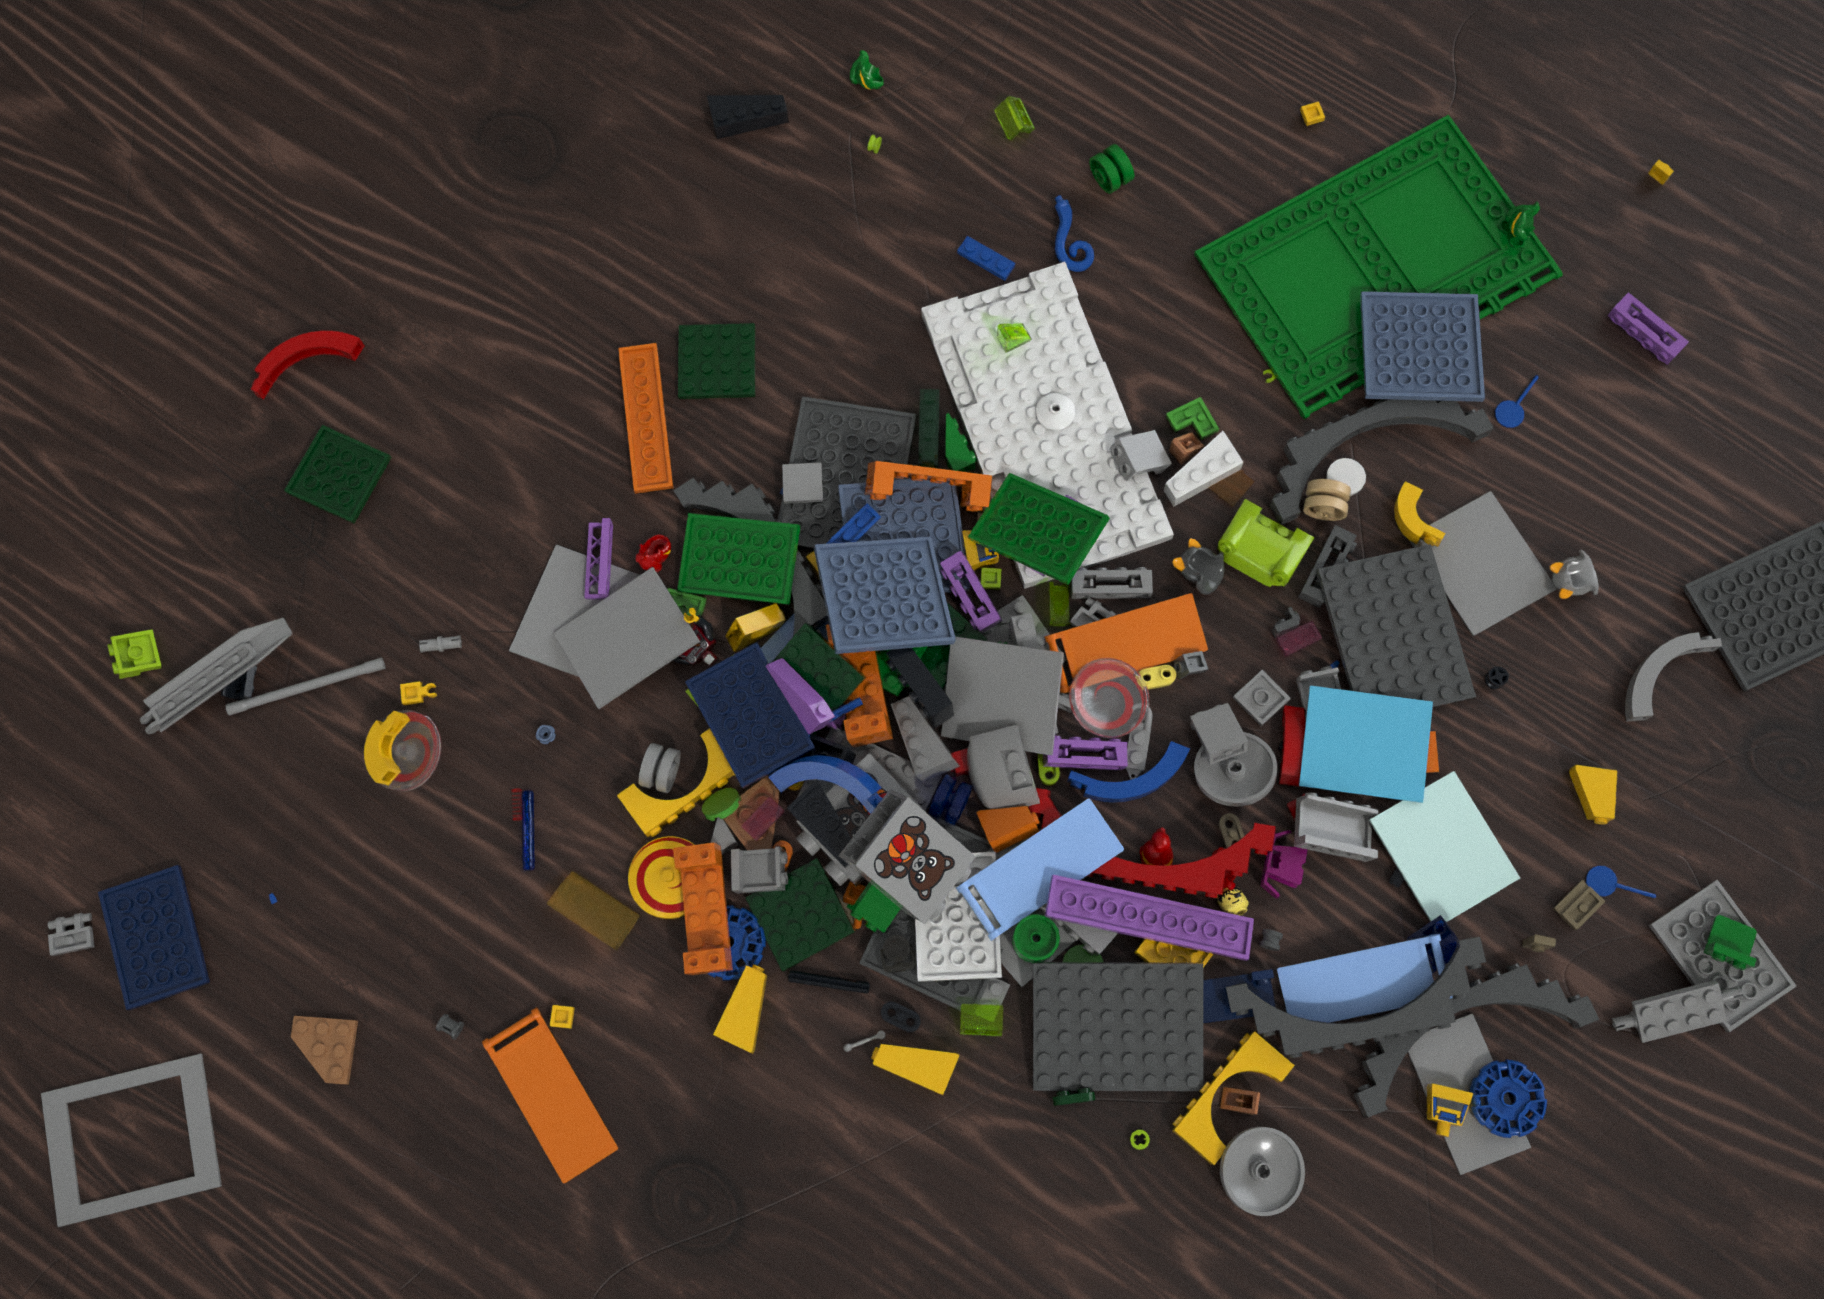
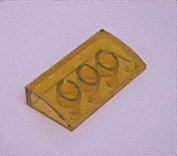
M573 871L547 902V905L616 951L640 917V915Z

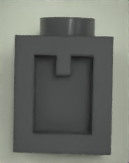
M1292 607L1286 609V618L1275 623L1272 629L1274 638L1298 628L1300 617L1297 611H1293Z
M1202 651L1182 654L1173 661L1178 679L1208 670Z

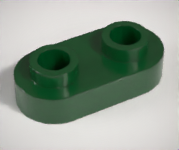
M1090 1088L1077 1089L1078 1094L1069 1095V1091L1056 1092L1057 1097H1052L1053 1105L1059 1106L1095 1101V1092H1090Z

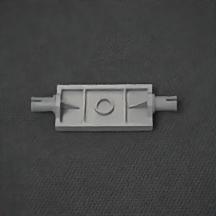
M1713 980L1632 1001L1633 1010L1630 1014L1612 1018L1611 1020L1614 1022L1612 1025L1616 1032L1630 1027L1637 1028L1639 1038L1644 1043L1726 1022L1724 1004L1743 999L1742 991L1739 986L1720 991L1719 983Z

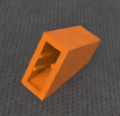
M1028 806L979 810L976 812L995 853L1039 832L1037 824L1040 821L1035 812H1030Z

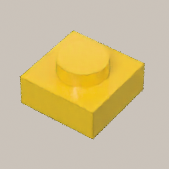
M1319 102L1301 106L1300 112L1306 126L1324 121L1325 115Z
M1658 160L1648 174L1663 185L1674 171L1668 164Z
M553 1005L550 1026L572 1029L575 1008Z

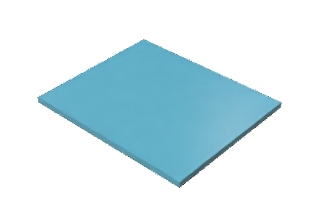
M1310 686L1299 786L1423 803L1433 702Z

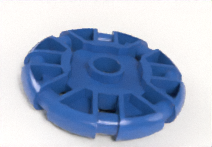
M727 905L729 936L734 939V944L731 947L733 970L707 974L714 978L716 976L721 977L723 980H735L741 978L746 965L751 968L753 964L758 966L763 958L762 951L763 947H766V938L763 927L759 926L758 919L752 912L743 907L739 909L735 908L734 905ZM732 915L739 917L737 923L731 921ZM751 926L753 932L748 934L744 928ZM749 943L755 945L754 952L748 951ZM743 959L745 964L738 968L735 962Z
M1505 1059L1504 1062L1496 1060L1486 1064L1479 1070V1075L1473 1078L1469 1090L1470 1093H1473V1107H1471V1110L1481 1126L1485 1125L1490 1129L1489 1132L1503 1138H1511V1136L1522 1137L1534 1131L1538 1127L1537 1123L1539 1120H1543L1547 1108V1099L1544 1097L1545 1088L1541 1079L1534 1071L1528 1070L1525 1064L1515 1060ZM1506 1070L1508 1077H1502L1501 1071ZM1521 1075L1526 1078L1525 1083L1519 1080ZM1487 1078L1492 1081L1489 1087L1484 1084ZM1507 1092L1511 1093L1514 1097L1511 1105L1506 1104L1503 1099L1504 1094ZM1529 1092H1535L1536 1100L1530 1101ZM1480 1097H1485L1487 1105L1481 1106ZM1528 1111L1532 1113L1530 1119L1525 1116ZM1493 1114L1499 1118L1496 1122L1490 1119ZM1516 1120V1127H1510V1121Z

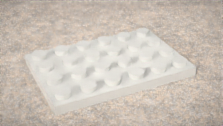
M995 852L972 853L976 858L970 864L971 873L967 880L995 862ZM972 884L968 889L995 929H998V921ZM954 886L945 897V908L938 917L932 920L929 919L926 924L915 919L918 982L1002 978L1000 935L992 941L989 939L988 932L962 893H958L956 890L958 886Z

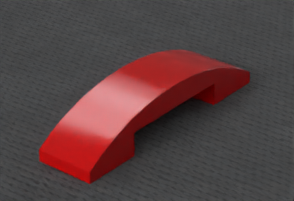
M1284 705L1282 726H1284L1283 750L1279 784L1299 787L1305 733V711L1302 707Z

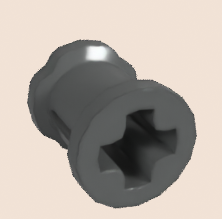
M445 1013L438 1021L436 1030L449 1034L451 1039L455 1040L461 1033L464 1023L456 1022Z

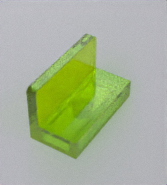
M1008 96L995 108V113L1009 140H1012L1020 132L1031 133L1035 129L1021 98Z
M1049 582V626H1069L1068 585L1054 586L1053 582Z
M961 1005L960 1034L1002 1036V1005Z

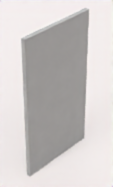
M1473 1013L1456 1019V1022L1450 1023L1451 1027L1438 1029L1436 1027L1430 1029L1408 1051L1426 1097L1427 1084L1431 1083L1469 1092L1471 1082L1474 1077L1476 1078L1479 1075V1070L1493 1061ZM1488 1078L1484 1082L1488 1087L1492 1083ZM1505 1093L1503 1097L1504 1102L1511 1105L1512 1102L1508 1093ZM1480 1097L1481 1106L1487 1105L1485 1097ZM1472 1099L1462 1126L1451 1125L1449 1137H1444L1460 1175L1531 1148L1526 1135L1503 1138L1489 1132L1490 1129L1485 1125L1481 1126L1471 1110V1107H1473ZM1494 1114L1490 1117L1493 1122L1499 1119ZM1516 1120L1510 1121V1127H1516Z

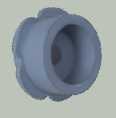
M550 725L540 726L536 732V739L540 740L542 744L552 742L556 737L555 729Z

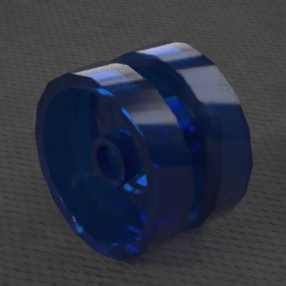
M946 774L934 794L928 815L939 819L947 809L945 823L955 827L967 804L973 785L963 781L959 784L957 790L954 791L957 779Z

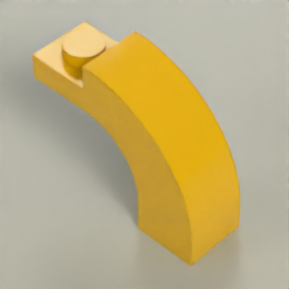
M1405 481L1394 507L1398 528L1407 539L1416 545L1422 539L1428 545L1431 544V546L1439 547L1446 533L1424 523L1419 518L1416 511V503L1423 490Z
M393 711L384 722L376 720L367 735L364 747V760L370 776L376 783L389 786L401 772L392 758L391 750L395 737L410 721L406 714Z

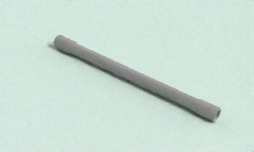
M381 657L302 683L228 703L225 705L226 711L230 716L256 706L329 684L385 669V663Z

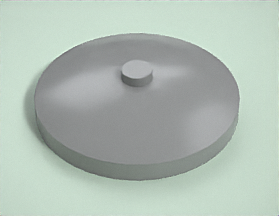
M1244 732L1248 740V752L1209 765L1206 751L1203 745L1201 746L1195 758L1194 773L1199 788L1207 797L1222 805L1239 807L1253 804L1264 798L1271 791L1277 777V761L1272 749L1259 737Z
M1269 1127L1248 1128L1233 1137L1223 1152L1220 1163L1222 1186L1229 1199L1245 1212L1257 1216L1279 1214L1296 1201L1302 1190L1305 1179V1166L1302 1154L1295 1142L1279 1130Z

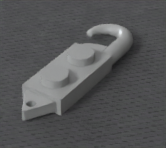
M1142 703L1135 704L1132 707L1133 712L1136 709H1142ZM1148 705L1145 708L1144 723H1139L1135 729L1129 732L1127 744L1128 766L1124 769H1126L1130 780L1137 778L1145 770L1153 718L1152 710Z

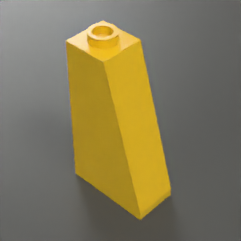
M754 964L752 968L746 965L713 1034L752 1054L755 1051L767 975L763 973L764 969Z
M881 1044L880 1048L875 1047L871 1059L874 1060L873 1065L943 1095L960 1055L950 1052Z

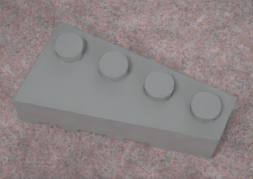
M909 696L891 704L915 775L922 782L960 767L929 721L923 716L920 708Z

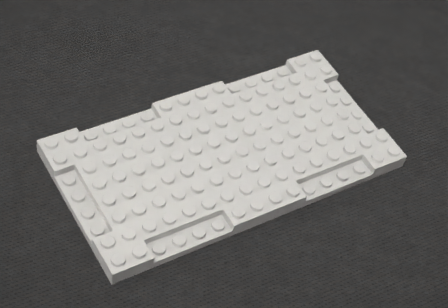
M1065 262L1031 272L1029 277L961 299H958L957 296L921 308L923 320L972 451L976 456L981 474L992 475L991 500L1007 475L1011 473L1060 495H1068L1083 505L1107 514L1110 520L1079 568H1088L1172 540L1174 536L1161 501L1156 496L1148 473L1135 475L1126 481L1110 450V447L1119 438L1132 435V428L1106 363L1101 358ZM1059 393L1065 395L1074 405V419L1068 427L1062 430H1049L1043 427L1036 417L1038 402L1048 394ZM1058 407L1052 408L1053 411H1059ZM1014 561L1024 589L1054 579L1047 575L1043 577L1027 566Z

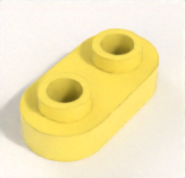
M1170 665L1142 669L1137 674V682L1144 690L1169 686L1176 679V671ZM1163 672H1168L1170 676L1164 677ZM1143 676H1149L1150 681H1145Z

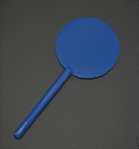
M1538 375L1532 379L1516 402L1506 400L1497 406L1495 418L1500 425L1506 428H1514L1522 423L1524 410L1519 404L1539 378Z
M1606 866L1593 867L1587 873L1586 884L1599 896L1611 895L1617 887L1656 898V895L1653 893L1618 884L1615 873Z

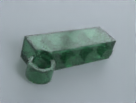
M920 389L918 466L938 469L940 389Z

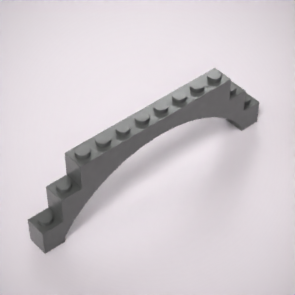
M1382 399L1370 408L1363 407L1359 409L1354 415L1350 416L1347 414L1335 423L1328 422L1324 424L1319 430L1315 431V429H1312L1300 438L1293 437L1289 439L1283 451L1290 464L1283 466L1276 477L1284 493L1280 492L1273 496L1269 506L1280 525L1297 519L1301 513L1299 503L1302 492L1311 473L1332 450L1360 433L1389 425L1419 424L1455 432L1469 438L1471 443L1489 436L1494 428L1483 409L1478 411L1474 409L1464 414L1457 401L1436 402L1435 400L1396 399L1385 401Z
M692 478L674 490L681 504L688 511L693 508L722 513L732 518L782 523L780 519L776 520L773 514L775 511L771 504H766L763 500L766 496L761 488H756L753 484L736 493L731 484L727 486L723 481L707 490L701 481L697 482ZM797 551L792 583L795 616L793 636L805 623L817 629L828 622L825 601L822 596V587L819 583H814L812 578L815 576L809 567L805 568L802 562L805 559L799 551ZM817 629L816 631L824 638L821 631Z
M1480 937L1457 940V947L1446 967L1436 980L1419 996L1401 1008L1383 1016L1358 1022L1326 1023L1307 1020L1279 1010L1260 999L1248 989L1247 983L1226 986L1225 988L1231 1013L1236 1012V1016L1248 1014V1009H1252L1257 1033H1262L1263 1037L1275 1035V1031L1278 1030L1284 1055L1296 1058L1302 1056V1052L1305 1051L1316 1054L1323 1052V1048L1326 1047L1337 1050L1345 1048L1344 1044L1352 1042L1353 1046L1366 1044L1365 1040L1374 1038V1042L1387 1040V1035L1395 1034L1397 1038L1407 1036L1408 1031L1416 1030L1417 1033H1424L1430 1031L1429 1027L1438 1026V1029L1451 1027L1450 1023L1456 1021L1450 996H1453V999H1460L1466 997L1465 993L1471 992L1465 966H1468V970L1480 968L1481 963H1485L1486 959Z
M1519 963L1507 967L1508 972L1501 974L1500 971L1488 975L1489 980L1482 982L1481 979L1469 983L1471 992L1465 993V998L1450 999L1454 1014L1477 1006L1509 1004L1530 1007L1550 1013L1571 1023L1573 1029L1599 1020L1588 996L1580 997L1577 994L1566 999L1558 981L1550 982L1549 978L1536 984L1527 964L1520 966ZM1408 1031L1407 1036L1397 1038L1395 1034L1387 1035V1040L1375 1042L1380 1054L1375 1051L1365 1055L1367 1060L1361 1063L1372 1086L1369 1083L1357 1087L1359 1092L1353 1094L1364 1118H1369L1387 1110L1385 1103L1395 1072L1407 1052L1426 1032Z

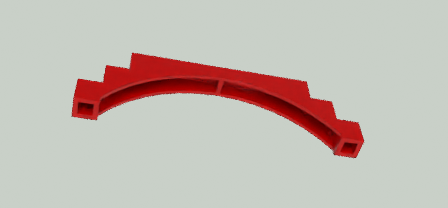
M1036 788L1040 803L1028 806L1031 813L1035 812L1038 818L1044 815L1042 829H1044L1062 815L1050 798L1051 791ZM1254 823V828L1238 842L1215 855L1195 862L1158 866L1138 864L1113 857L1087 876L1094 877V873L1101 874L1102 879L1114 881V877L1123 878L1122 882L1134 884L1136 880L1142 881L1143 886L1155 888V884L1164 885L1163 889L1176 891V887L1184 888V893L1197 895V891L1205 892L1206 897L1218 898V894L1223 895L1227 870L1233 876L1242 877L1243 873L1248 874L1251 849H1255V854L1267 855L1268 852L1273 851L1276 826Z

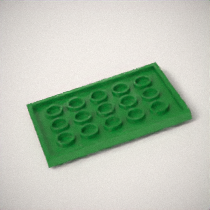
M1009 473L968 538L970 541L1069 585L1110 518L1107 514Z
M688 513L677 591L790 605L801 525Z

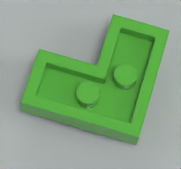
M1201 397L1166 413V418L1174 432L1191 424L1201 440L1219 432L1216 422Z

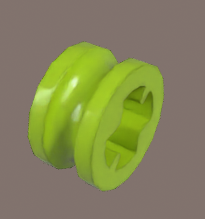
M872 134L867 150H873L877 154L881 146L882 137L876 138Z
M1136 1130L1132 1133L1130 1142L1135 1149H1145L1149 1144L1150 1138L1145 1131ZM1143 1134L1145 1136L1143 1140H1146V1143L1144 1145L1141 1143L1136 1145L1134 1143L1136 1141L1134 1136Z

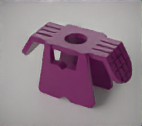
M1291 830L1275 834L1274 843L1276 839L1292 834ZM1273 845V851L1268 852L1265 856L1260 886L1276 899L1280 895L1267 882L1268 878L1289 887L1297 888L1302 883L1304 873L1302 864L1306 862L1308 850L1298 847Z

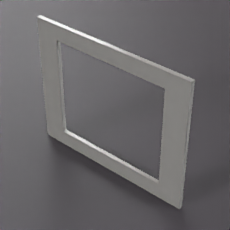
M202 1054L41 1093L58 1227L222 1186ZM180 1076L195 1176L81 1205L68 1103Z

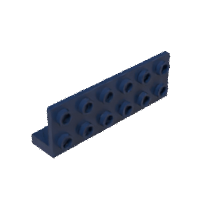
M1273 969L1251 972L1246 975L1203 980V1023L1254 1017L1252 1009H1248V1014L1236 1016V1012L1231 1013L1226 986L1247 983V987L1251 992L1275 1007L1271 979L1274 978Z

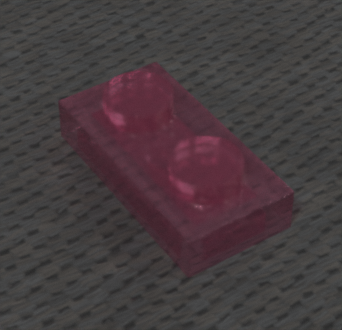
M1311 621L1278 637L1276 641L1285 657L1320 641L1322 636L1314 622Z
M769 797L741 827L757 842L785 811Z

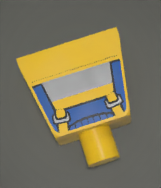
M971 530L962 531L966 558L974 571L999 562V554L970 541L968 536Z
M1433 1083L1427 1084V1119L1438 1122L1436 1135L1449 1137L1451 1125L1462 1126L1473 1093Z

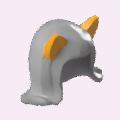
M1583 550L1578 551L1580 556L1569 557L1562 562H1555L1549 566L1550 570L1554 572L1552 582L1560 591L1559 597L1561 599H1567L1571 595H1583L1589 591H1592L1593 595L1598 594L1599 584L1591 558Z

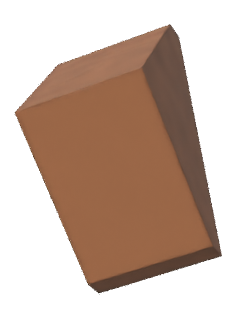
M1191 432L1174 438L1169 452L1182 465L1205 446Z
M1223 1087L1220 1108L1257 1115L1260 1093Z

